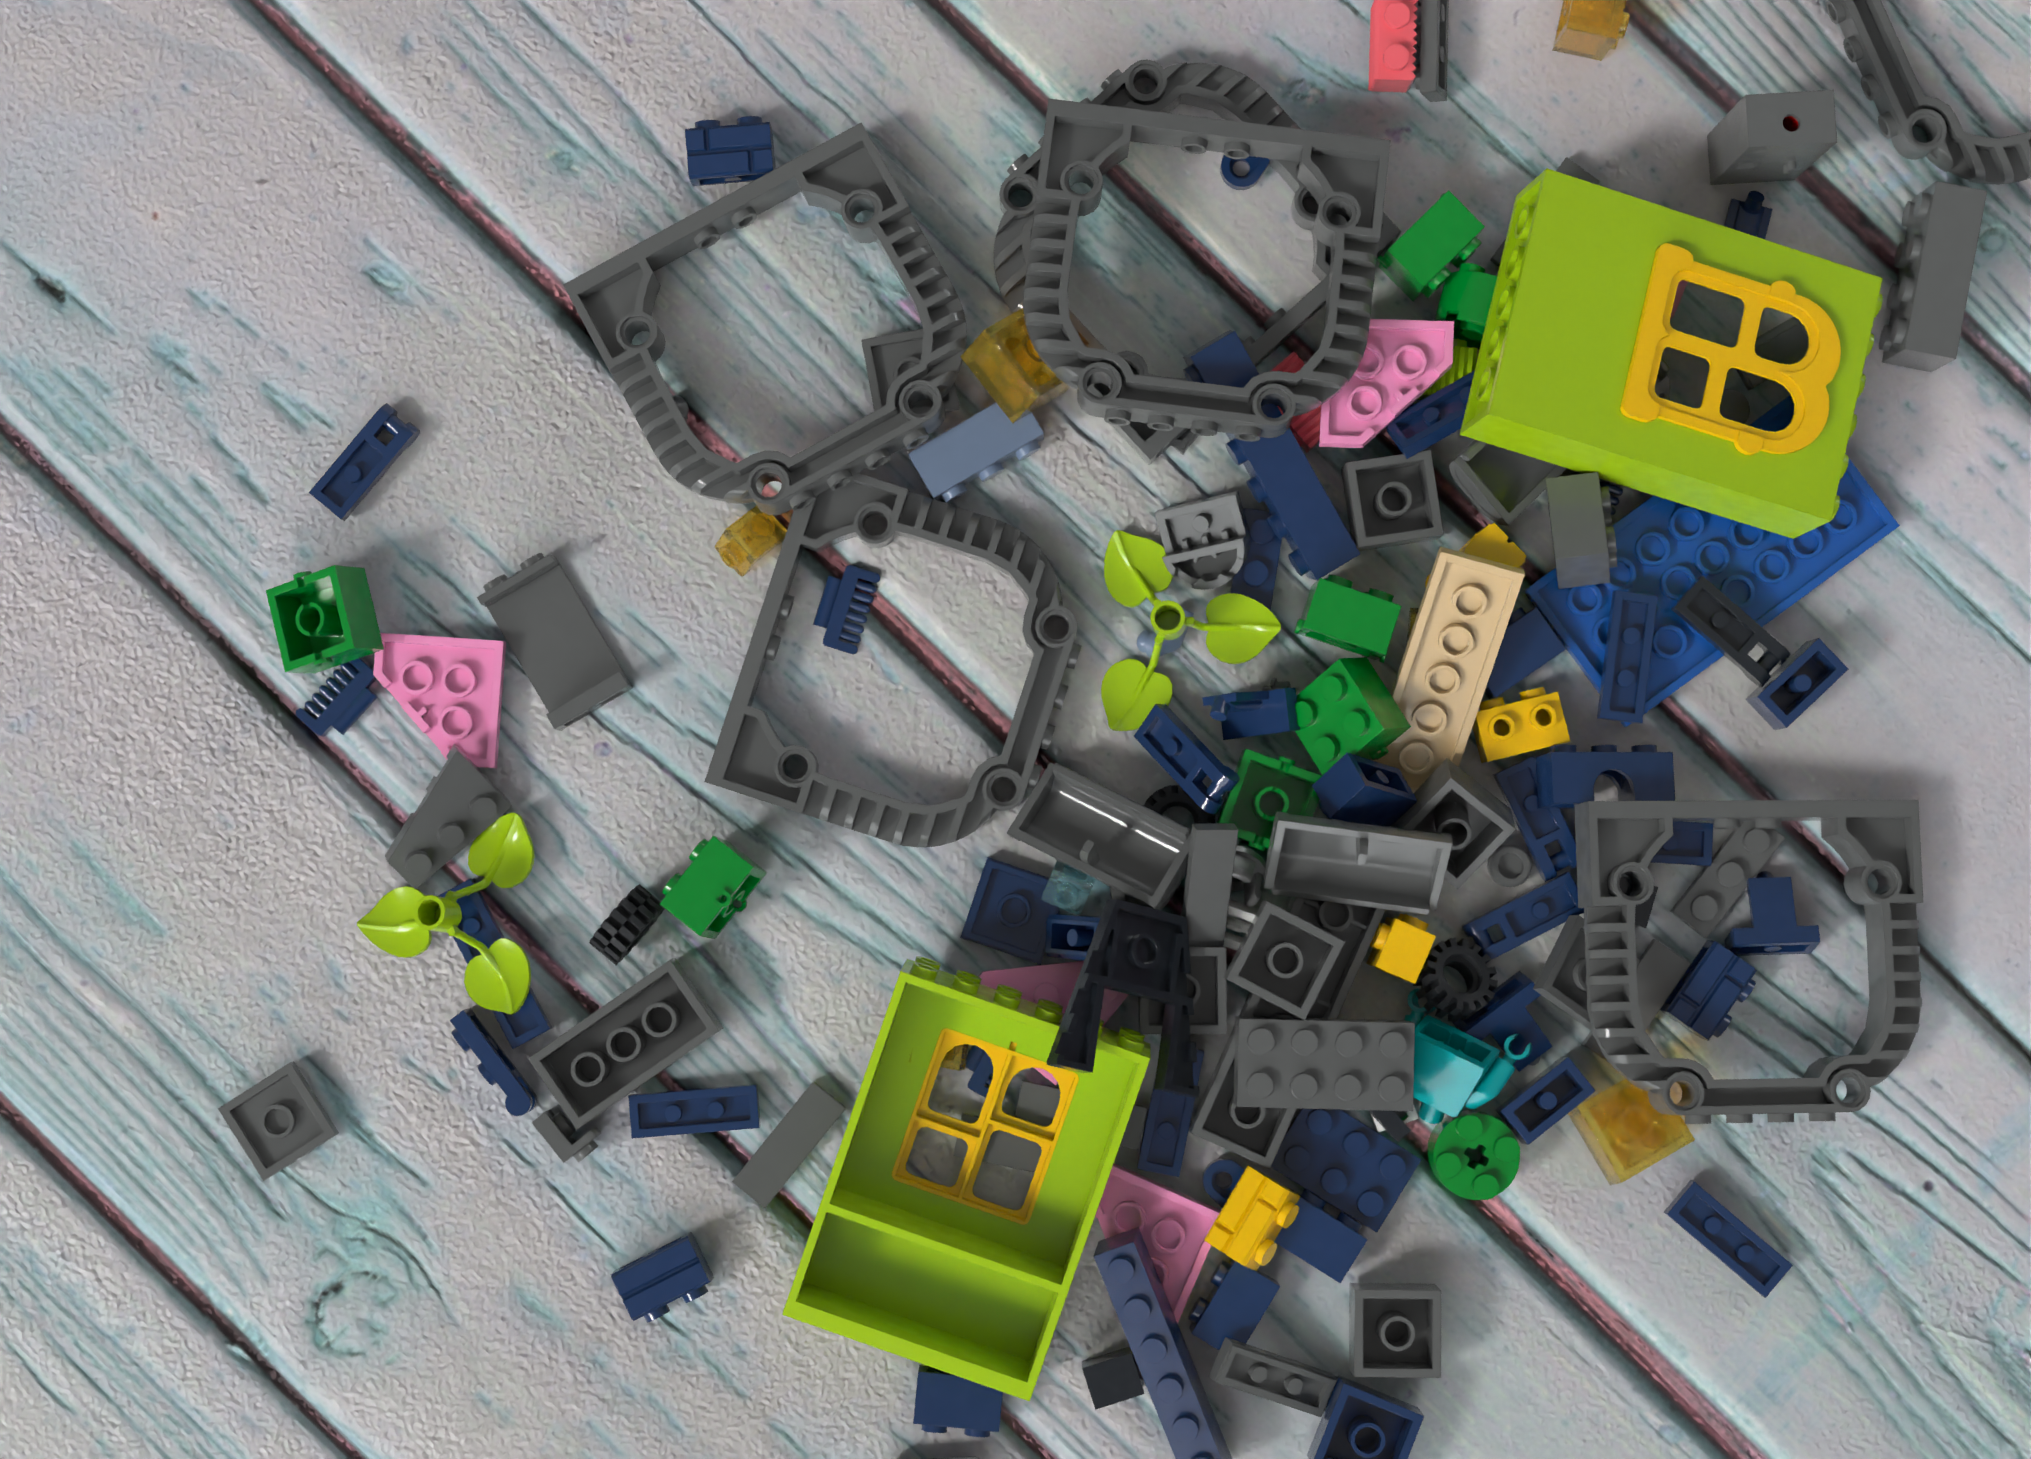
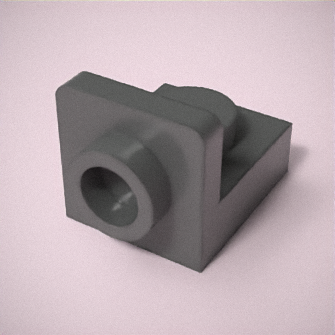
M551 1109L547 1110L532 1122L563 1163L572 1157L577 1162H580L598 1147L594 1139L601 1134V1131L597 1126L576 1141L572 1137V1134L576 1132L575 1128L561 1112L555 1115Z

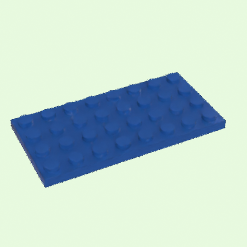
M1791 394L1748 426L1771 432H1777L1786 428L1794 415V402ZM1849 458L1846 472L1839 481L1837 495L1840 497V505L1835 517L1830 522L1794 539L1653 495L1612 525L1614 526L1617 567L1609 568L1610 583L1558 589L1555 567L1523 592L1534 607H1537L1560 642L1599 694L1612 592L1617 590L1658 596L1644 707L1645 714L1724 656L1671 609L1698 577L1704 576L1756 623L1763 627L1900 525ZM1621 722V724L1624 727H1628L1630 724H1632L1627 722Z

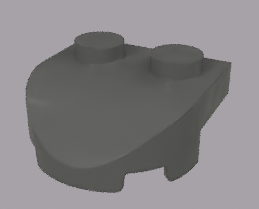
M1239 491L1164 508L1155 512L1166 553L1162 557L1163 562L1172 576L1179 577L1184 582L1192 585V588L1208 590L1220 587L1229 582L1244 565L1249 554L1251 538Z

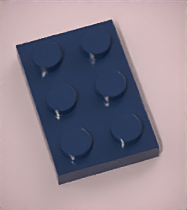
M1300 1108L1286 1131L1271 1168L1373 1231L1378 1232L1421 1159L1340 1109Z

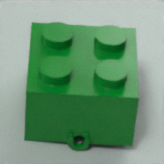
M1448 190L1386 251L1384 256L1379 255L1377 257L1378 267L1413 302L1421 294L1428 299L1452 273L1448 269L1451 264L1459 269L1460 264L1465 263L1476 252L1475 250L1482 244L1477 237L1485 226Z
M333 565L314 573L311 571L299 572L293 575L294 580L266 590L285 672L316 674L384 650L365 568Z
M1329 574L1328 578H1319L1311 586L1301 619H1298L1294 633L1373 660L1379 659V662L1384 663L1402 606L1392 603L1394 596L1384 591L1369 588L1368 592L1363 593L1351 589L1352 581L1336 575Z
M1367 657L1339 658L1296 696L1297 703L1295 704L1297 725L1300 727V730L1295 732L1322 775L1346 753L1369 760H1378L1384 757L1389 752L1387 747L1411 727Z
M1244 749L1241 752L1235 769L1240 780L1232 791L1227 792L1217 823H1234L1238 829L1237 839L1249 842L1248 846L1264 851L1269 848L1272 827L1277 811L1294 815L1314 816L1319 798L1312 785L1321 775L1294 766L1295 761L1281 756L1277 760L1249 749Z
M712 836L709 841L706 839L700 841L691 852L689 859L692 863L683 875L676 873L668 881L662 891L666 896L660 905L699 936L716 939L735 913L745 910L747 907L746 899L767 872L730 842ZM734 901H742V906L737 908L734 906Z

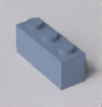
M1016 390L908 453V456L932 499L939 501L943 498L945 503H949L968 491L965 485L980 477L982 482H985L1004 470L1002 463L1017 456L1018 460L1021 461L1040 450L1041 447L1038 442L1044 440V432L1020 391Z

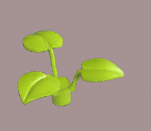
M1116 530L1113 533L1106 549L1104 559L1106 586L1111 596L1125 607L1133 608L1139 606L1148 598L1154 606L1151 611L1150 620L1153 630L1157 634L1147 668L1139 660L1125 659L1113 664L1104 675L1102 681L1101 698L1109 728L1113 731H1132L1139 729L1155 704H1166L1169 706L1171 702L1173 687L1170 679L1161 673L1154 672L1164 640L1177 639L1184 633L1186 627L1208 631L1206 645L1209 652L1215 658L1227 664H1242L1252 660L1262 652L1270 641L1278 635L1281 630V624L1275 615L1263 604L1248 596L1235 593L1219 595L1210 600L1206 607L1208 623L1194 620L1193 617H1185L1184 610L1178 603L1170 600L1161 602L1154 594L1166 590L1173 578L1162 559L1166 554L1164 547L1151 539L1131 535L1121 530Z
M518 813L503 815L473 841L468 854V866L472 873L484 877L482 881L457 891H448L445 897L426 896L420 890L409 886L398 887L383 896L374 908L357 922L359 929L374 945L397 957L411 958L422 954L431 944V931L448 933L449 936H454L476 948L482 955L471 959L465 970L464 984L468 995L476 1004L485 1009L511 1015L519 1011L529 993L531 967L527 954L520 945L510 939H498L488 949L482 942L459 930L457 926L461 922L462 912L456 901L459 898L487 888L492 881L498 887L513 888L521 884L529 876L534 865L535 854L532 840L522 817Z

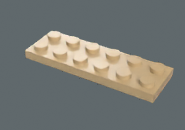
M1439 547L1391 692V696L1411 727L1387 747L1389 752L1384 757L1373 760L1398 768L1413 793L1446 758L1459 767L1525 576L1524 569L1445 547Z

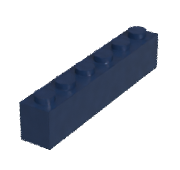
M1227 331L1183 357L1188 366L1183 369L1187 380L1191 382L1244 388L1253 377L1259 375L1235 331ZM1266 404L1261 407L1267 417L1278 418L1282 416L1277 405ZM1290 428L1283 435L1276 438L1260 437L1258 441H1242L1236 439L1234 434L1226 433L1230 440L1225 444L1228 453L1238 466L1241 464L1245 466L1251 477L1246 481L1248 488L1259 503L1264 500L1272 514L1267 518L1268 523L1280 540L1285 537L1293 551L1288 554L1289 560L1300 576L1306 574L1307 578L1318 580L1360 555L1359 550Z
M1139 1227L1100 1240L1094 1253V1259L1175 1458L1232 1459Z

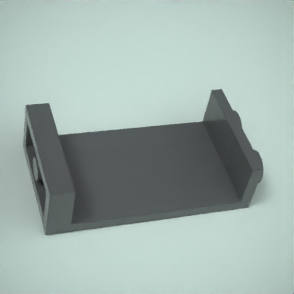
M538 553L520 564L522 571L510 578H507L504 574L485 584L483 588L486 592L478 596L477 599L481 605L489 610L549 713L546 716L553 728L562 731L631 690L633 686L558 559L551 554L544 557L542 553Z

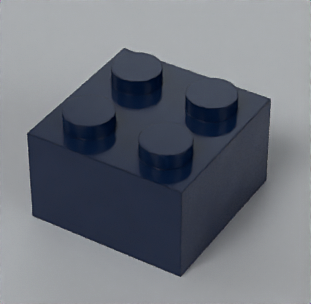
M1338 1375V1380L1328 1400L1307 1456L1309 1459H1408L1424 1415L1414 1405Z

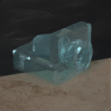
M1057 860L1041 898L1049 904L1080 915L1094 885L1095 878Z

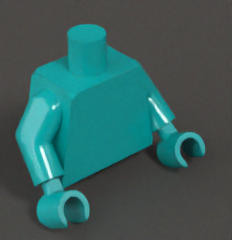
M1417 988L1408 995L1407 1001L1412 1011L1410 1015H1405L1404 1020L1415 1023L1413 1098L1422 1102L1418 1112L1419 1117L1427 1123L1439 1124L1442 1122L1444 1114L1458 1117L1465 1107L1477 1109L1498 1096L1515 1071L1513 1065L1516 1060L1524 1059L1530 1055L1532 1043L1530 1042L1527 1045L1523 1054L1517 1055L1512 1051L1511 1043L1518 1034H1513L1504 1043L1505 1055L1503 1058H1499V1049L1429 1015L1423 1018L1424 1014L1432 1013L1436 1008L1433 1007L1430 1011H1427L1424 1007L1421 1008L1419 1006L1416 992L1420 989Z

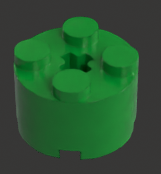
M1460 264L1459 271L1452 272L1445 279L1434 321H1454L1453 339L1467 341V347H1474L1480 350L1498 276L1485 273V269L1477 264Z
M1464 1110L1458 1117L1447 1116L1443 1118L1442 1122L1435 1126L1428 1140L1429 1163L1436 1179L1460 1197L1471 1200H1489L1503 1192L1512 1183L1517 1174L1520 1163V1146L1514 1134L1502 1121L1483 1111ZM1480 1144L1478 1148L1479 1153L1482 1154L1478 1162L1472 1160L1467 1165L1469 1158L1464 1154L1465 1150L1468 1147L1476 1149Z

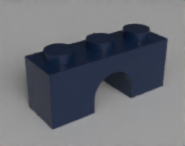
M1576 745L1550 746L1551 752L1536 757L1538 808H1575L1574 805L1594 801V784L1599 775L1608 777L1615 784L1618 791V801H1675L1673 752H1657V745L1631 746V752H1617V745L1591 746V752H1577Z

